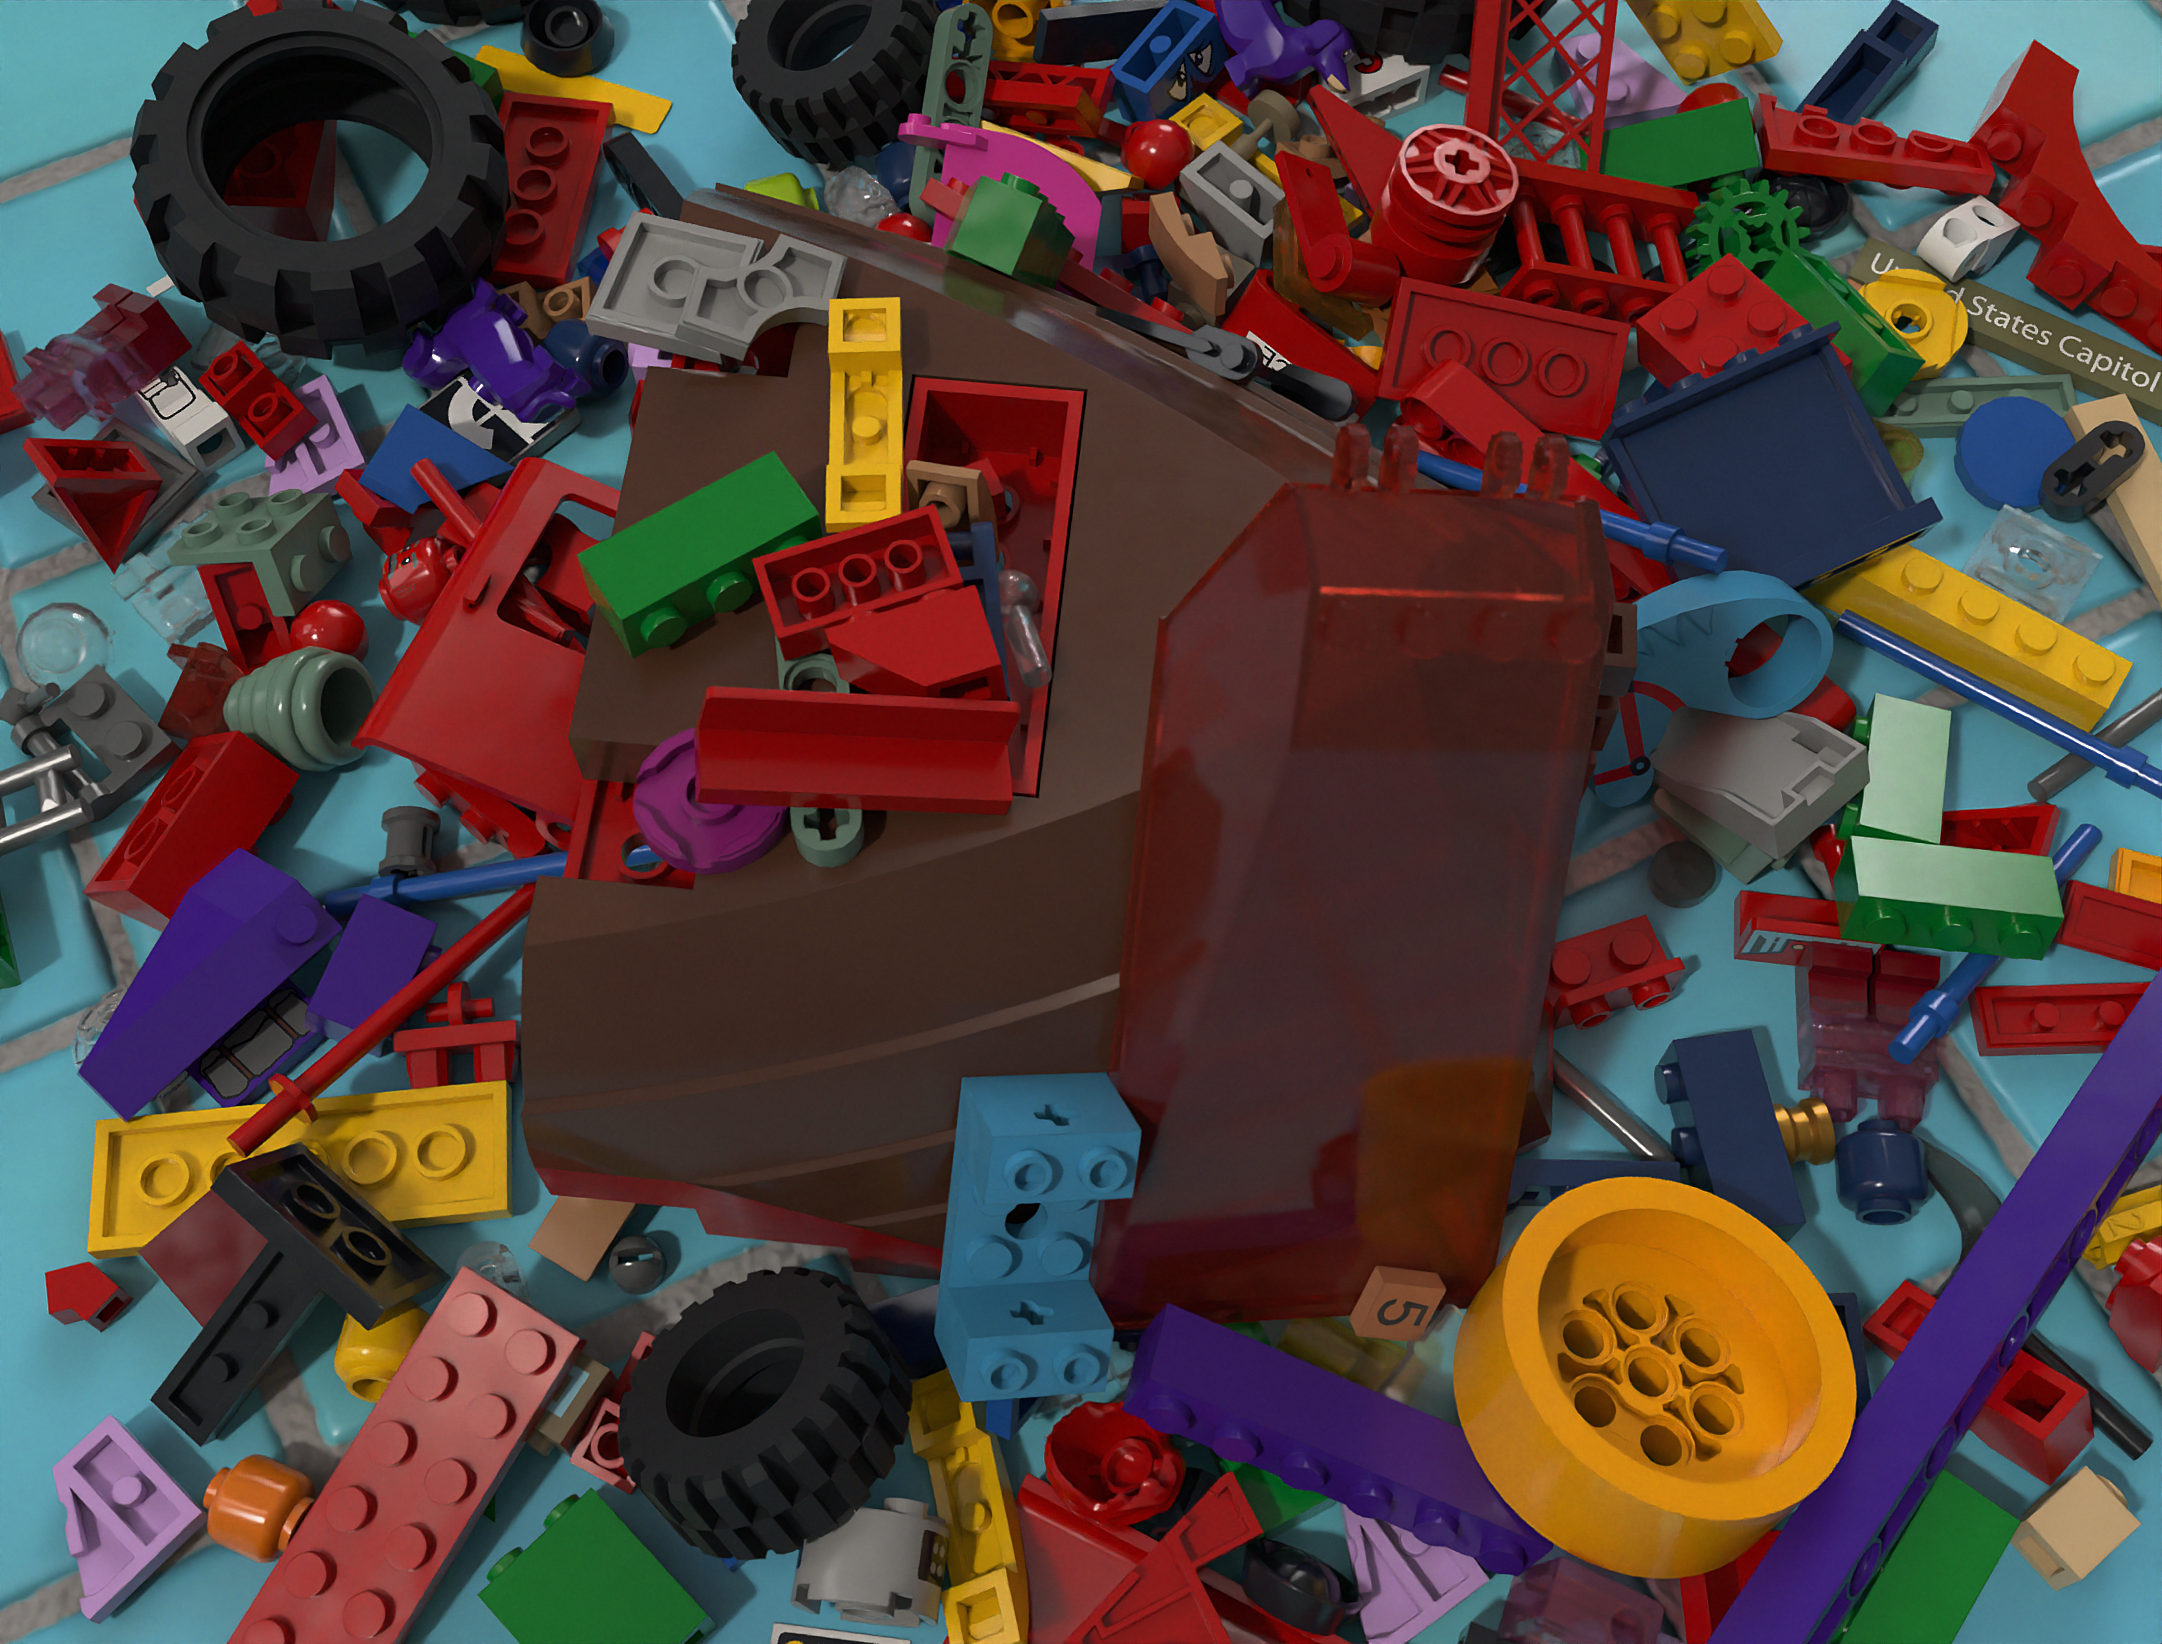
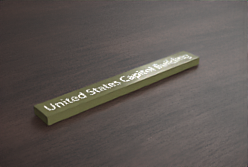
M1869 236L1847 279H1851L1862 286L1865 284L1866 287L1869 283L1877 281L1880 274L1894 269H1915L1930 273L1947 284L1944 291L1953 298L1955 303L1960 298L1965 306L1968 315V331L1965 341L2043 375L2070 374L2075 389L2098 399L2125 393L2137 416L2162 426V361L1964 276L1956 282H1951L1921 258Z

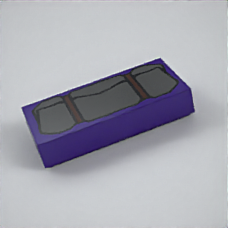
M288 979L193 1063L186 1072L222 1108L252 1105L270 1089L268 1080L273 1075H285L326 1038L315 1031L304 1028L305 1013L311 999Z

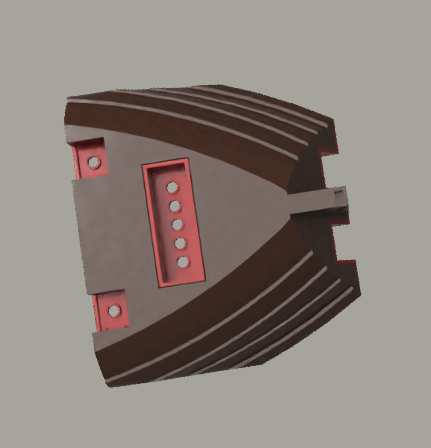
M717 182L715 189L700 188L689 194L683 201L679 219L681 222L764 240L766 254L771 251L779 235L784 234L848 257L836 299L900 297L904 411L903 513L910 511L906 467L910 460L963 467L988 457L1005 491L1006 505L1011 509L1006 516L996 519L1000 551L998 563L1003 567V570L998 574L1010 701L1018 702L1021 709V717L1008 741L1013 802L1006 815L862 810L865 831L863 846L857 856L848 863L833 868L818 867L806 861L799 853L789 812L781 837L760 859L734 872L701 875L674 868L664 860L657 868L651 871H633L626 866L629 855L636 848L648 845L637 825L633 798L635 800L634 793L638 786L636 778L642 763L664 740L689 728L696 727L707 688L718 686L780 690L775 630L762 590L760 589L751 594L749 599L737 609L726 613L718 612L688 628L674 643L663 648H652L632 659L596 605L568 734L570 745L584 779L563 877L538 875L522 952L521 1061L524 1104L521 1120L533 1166L550 1194L695 1209L708 1235L847 1248L853 1272L940 1280L962 1077L1106 1072L1142 1132L1133 1197L1099 1200L1089 1281L1097 1296L1130 1299L1263 1260L1402 1209L1489 1169L1493 1163L1500 1159L1514 1158L1546 1143L1552 1134L1554 1007L1509 950L1511 884L1556 888L1557 853L1560 852L1596 767L1597 751L1603 750L1618 715L1619 697L1626 696L1637 670V604L1561 598L1562 558L1550 549L1517 531L1473 502L1362 439L1336 427L1299 404L1252 380L1236 382L1220 376L1191 361L1185 350L1145 337L1096 315L1097 307L1036 282L1033 283L1032 287L1008 278L1000 271L996 273L946 254L945 249L770 196ZM791 322L775 326L754 340L748 348L743 361L726 355L723 363L718 364L673 353L670 368L648 366L611 536L772 451L776 453L819 512L823 537L836 534L827 533L825 524L826 465H829L831 371L828 355L829 322L827 326L810 322ZM735 366H749L757 370L755 375L727 372ZM813 678L800 684L796 691L836 693L837 687L824 678ZM850 683L851 693L873 694ZM819 808L821 824L818 831L821 840L835 839L838 824L834 809ZM1040 1203L1017 1204L1007 1214L1005 1222L1020 1224L1030 1220L1037 1213Z

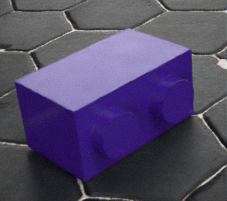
M362 893L306 1009L304 1028L340 1042L440 957L443 949L432 945L438 923ZM412 1016L394 1031L407 1030ZM393 1032L368 1054L380 1058L387 1040L393 1041Z

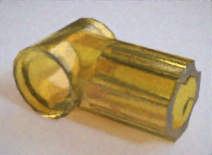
M1305 1301L1294 1314L1275 1348L1403 1404H1407L1425 1373V1368L1420 1361L1400 1346L1385 1339L1369 1338L1368 1340L1365 1337H1359L1355 1331Z

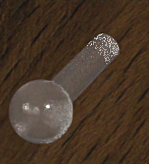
M1013 569L999 571L998 581L1003 628H1005L1020 674L1027 687H1042L1052 679L1053 673L1033 620L1040 601L1038 588L1035 582L1021 571Z

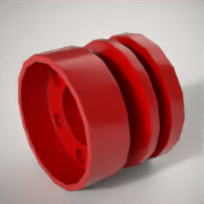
M1439 123L1418 128L1405 138L1388 178V183L1371 220L1370 233L1372 244L1388 249L1395 254L1399 261L1400 275L1445 286L1467 282L1481 270L1493 245L1498 229L1501 228L1506 213L1509 211L1519 187L1515 164L1505 149L1487 135L1468 127Z

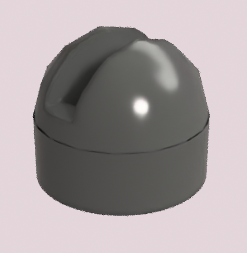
M632 1235L621 1239L612 1249L609 1258V1271L621 1290L633 1295H642L653 1291L662 1283L667 1271V1261L662 1249L653 1239L646 1236ZM652 1254L653 1262L637 1261L620 1264L623 1257Z

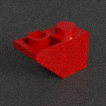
M975 585L956 591L952 589L932 591L921 597L918 602L882 613L878 611L861 612L848 618L841 625L825 629L840 679L875 695L991 701L1008 700L1002 664Z

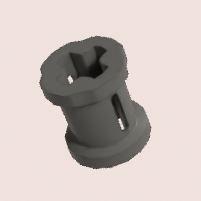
M398 806L383 812L381 827L387 832L385 859L379 862V877L401 873L407 879L436 873V865L432 862L433 836L439 833L441 819L437 813L417 806Z

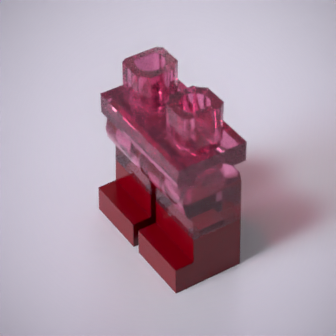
M109 283L93 296V299L102 309L99 313L73 334H60L52 338L44 350L35 347L22 357L32 369V372L9 389L10 392L31 417L37 420L45 417L55 428L63 432L84 415L103 423L116 412L110 403H117L127 399L193 348L159 300L137 292L133 293L132 290Z
M1812 941L1795 967L1797 1047L1800 1069L1798 1070V1090L1810 1091V1097L1820 1098L1829 1111L1832 1123L1840 1124L1853 1120L1857 1114V1097L1877 1100L1878 1119L1892 1120L1899 1123L1900 1131L1911 1132L1922 1120L1925 1096L1939 1080L1938 1061H1935L1937 1038H1932L1910 1064H1901L1895 1061L1888 1052V1045L1910 1021L1909 1011L1926 991L1934 990L1940 982V957L1880 949L1872 961V948Z

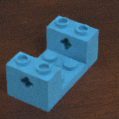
M1106 1072L962 1077L934 1336L961 1402L1106 1391L1114 1327L1089 1281L1099 1200L1133 1197L1142 1132ZM1040 1203L1037 1213L1030 1220L1020 1224L1005 1222L1007 1214L1017 1204Z

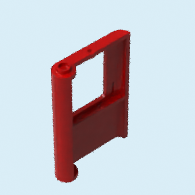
M526 457L520 460L350 746L362 751L366 746H376L535 811L537 812L535 824L541 836L552 845L564 851L569 850L584 778L570 745L568 734L585 655L506 623L497 614L563 502L574 501L615 519L621 491L545 459ZM485 587H487V589L485 590L483 596L481 597L480 601L478 602L476 608L473 609L472 606H473V605H476V603H477L478 599L480 598L481 594L483 593ZM555 822L571 826L570 834L559 828Z

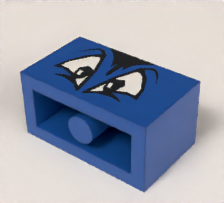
M1169 0L1110 68L1116 78L1112 93L1123 119L1131 123L1138 121L1147 122L1153 119L1167 120L1201 95L1224 68V62L1230 59L1214 13L1184 0Z

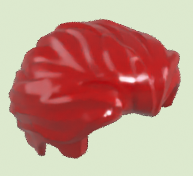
M1087 1401L1072 1409L1070 1414L1061 1417V1420L1053 1426L1051 1434L1046 1437L1047 1442L1044 1447L1046 1476L1051 1485L1057 1490L1064 1504L1082 1519L1094 1521L1107 1527L1135 1524L1147 1520L1155 1514L1167 1511L1175 1502L1186 1475V1462L1179 1448L1173 1445L1171 1440L1172 1434L1157 1431L1150 1427L1144 1419L1123 1411L1124 1401L1111 1403Z

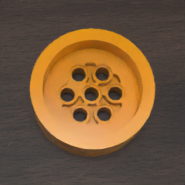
M1650 1177L1603 1179L1567 1191L1551 1201L1529 1222L1474 1297L1462 1320L1454 1349L1453 1384L1458 1415L1466 1439L1477 1462L1497 1492L1526 1523L1561 1549L1588 1563L1630 1576L1653 1579L1682 1578L1700 1575L1736 1560L1782 1521L1831 1474L1841 1459L1850 1439L1855 1419L1857 1393L1852 1352L1839 1316L1824 1288L1811 1270L1777 1234L1752 1215L1714 1194L1670 1180ZM1568 1348L1574 1351L1578 1356L1572 1353ZM1582 1416H1584L1589 1421L1590 1425L1582 1418ZM1645 1453H1647L1648 1455H1650V1456L1652 1457V1459H1653L1656 1463H1654L1653 1461H1651V1460L1645 1455Z

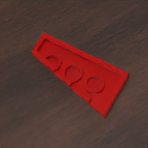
M1758 93L1752 113L1764 169H1772L1774 172L1784 176H1797L1801 173L1822 175L1841 183H1852L1856 180L1879 182L1898 190H1906L1911 187L1937 189L1944 194L1956 197L1965 196L1968 193L1989 195L1996 175L1985 146L1918 130H1912L1908 134L1907 139L1897 137V134L1891 128L1883 125V122L1861 117L1858 124L1854 126L1826 118L1828 109L1805 104L1801 114L1776 108L1775 105L1778 97Z

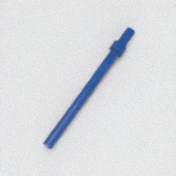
M1401 443L1394 448L1391 454L1393 458L1432 480L1641 549L1645 558L1669 566L1677 561L1718 575L1723 572L1728 561L1729 554L1727 550L1686 537L1684 529L1661 521H1656L1649 525Z
M1846 609L1839 618L1834 629L1835 631L2107 771L2105 778L2126 789H2129L2132 784L2162 800V770L2146 763L2149 756L2125 744L2122 749H2119L1849 609Z
M2081 824L2053 855L2052 861L2058 890L2101 842V832L2095 826ZM1968 953L1937 990L1926 991L1910 1009V1021L1888 1045L1890 1056L1901 1064H1910L1932 1038L1943 1037L1960 1016L1959 1006L2002 956Z
M643 845L636 848L629 855L626 866L663 861V859L652 852L648 845ZM569 850L407 879L401 873L375 877L371 880L370 885L328 892L325 896V907L332 917L353 914L362 893H365L408 911L411 904L536 883L538 875L563 877Z

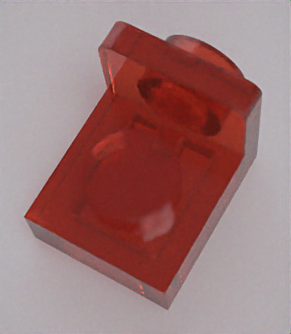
M199 642L196 648L171 643L166 656L183 671L158 726L169 736L186 740L230 732L224 719V703L231 687L239 678L246 676L232 663L234 656L227 650L207 642Z

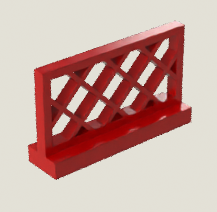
M1475 0L1463 126L1487 135L1501 147L1516 135L1536 161L1547 163L1546 161L1571 139H1574L1587 155L1585 171L1598 173L1618 0H1595L1588 7L1581 0H1571L1581 13L1556 36L1550 32L1533 11L1544 0H1533L1530 4L1525 0H1516L1523 10L1511 21L1512 0ZM1604 3L1601 25L1592 13ZM1528 15L1549 42L1522 65L1507 47L1509 31ZM1587 19L1601 37L1599 52L1580 68L1559 42L1582 21ZM1554 47L1573 70L1574 74L1547 96L1527 70ZM1507 57L1517 70L1504 81ZM1597 64L1594 86L1585 73ZM1522 75L1541 98L1542 102L1515 124L1501 107L1502 94L1505 89ZM1580 79L1594 96L1593 109L1589 115L1573 128L1554 105L1553 101ZM1548 107L1568 133L1541 155L1522 133L1521 129ZM1501 116L1511 129L1498 140ZM1591 123L1589 144L1587 145L1578 133Z

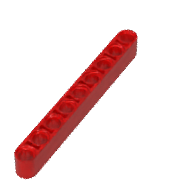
M1452 359L1441 360L1400 401V410L1407 424L1445 458L1640 521L1635 511L1458 361ZM1496 501L1611 602L1632 604L1648 594L1672 584L1663 564L1645 558L1641 549ZM1764 622L1750 630L1743 639L1737 638L1735 642L1738 645L1731 660L1725 661V665L1728 667V678L1740 677L1761 667L1774 655L1783 638ZM1826 675L1823 676L1818 686L1809 696L1788 710V712L1817 718L1841 733L1847 729L1855 715H1857L1856 706L1852 699Z

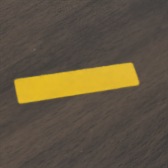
M483 45L474 58L497 68L503 89L515 93L613 103L616 124L648 134L656 133L672 106L670 100L589 75L556 76L541 71L529 62L525 56L491 45Z

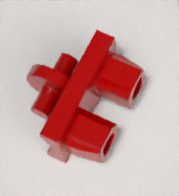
M466 981L451 982L448 986L447 1002L425 1004L427 1023L449 1021L450 1026L393 1031L394 1052L406 1058V1068L412 1089L453 1085L451 1056L474 1054L475 1083L507 1080L508 1084H515L519 1062L518 1049H521V1027L519 1028L518 1021L506 1020L473 1024V1019L495 1017L494 998L471 999Z

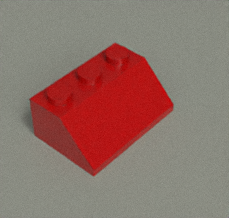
M239 730L191 738L82 893L102 905L163 932L188 889L237 848L240 847L257 856L259 848L254 844L267 825H274L286 814L294 799V796L289 792L300 778V775Z

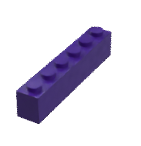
M1170 1303L1165 1305L1140 1337L1122 1410L1144 1419L1153 1429L1163 1433L1182 1435L1212 1448L1218 1456L1226 1460L1246 1462L1279 1476L1286 1485L1292 1488L1314 1491L1343 1503L1351 1512L1358 1516L1380 1519L1413 1533L1414 1537L1422 1543L1436 1547H1447L1463 1555L1473 1557L1479 1561L1482 1567L1494 1573L1510 1574L1518 1577L1553 1549L1554 1543L1543 1537L1526 1523L1497 1492L1477 1462L1462 1428Z

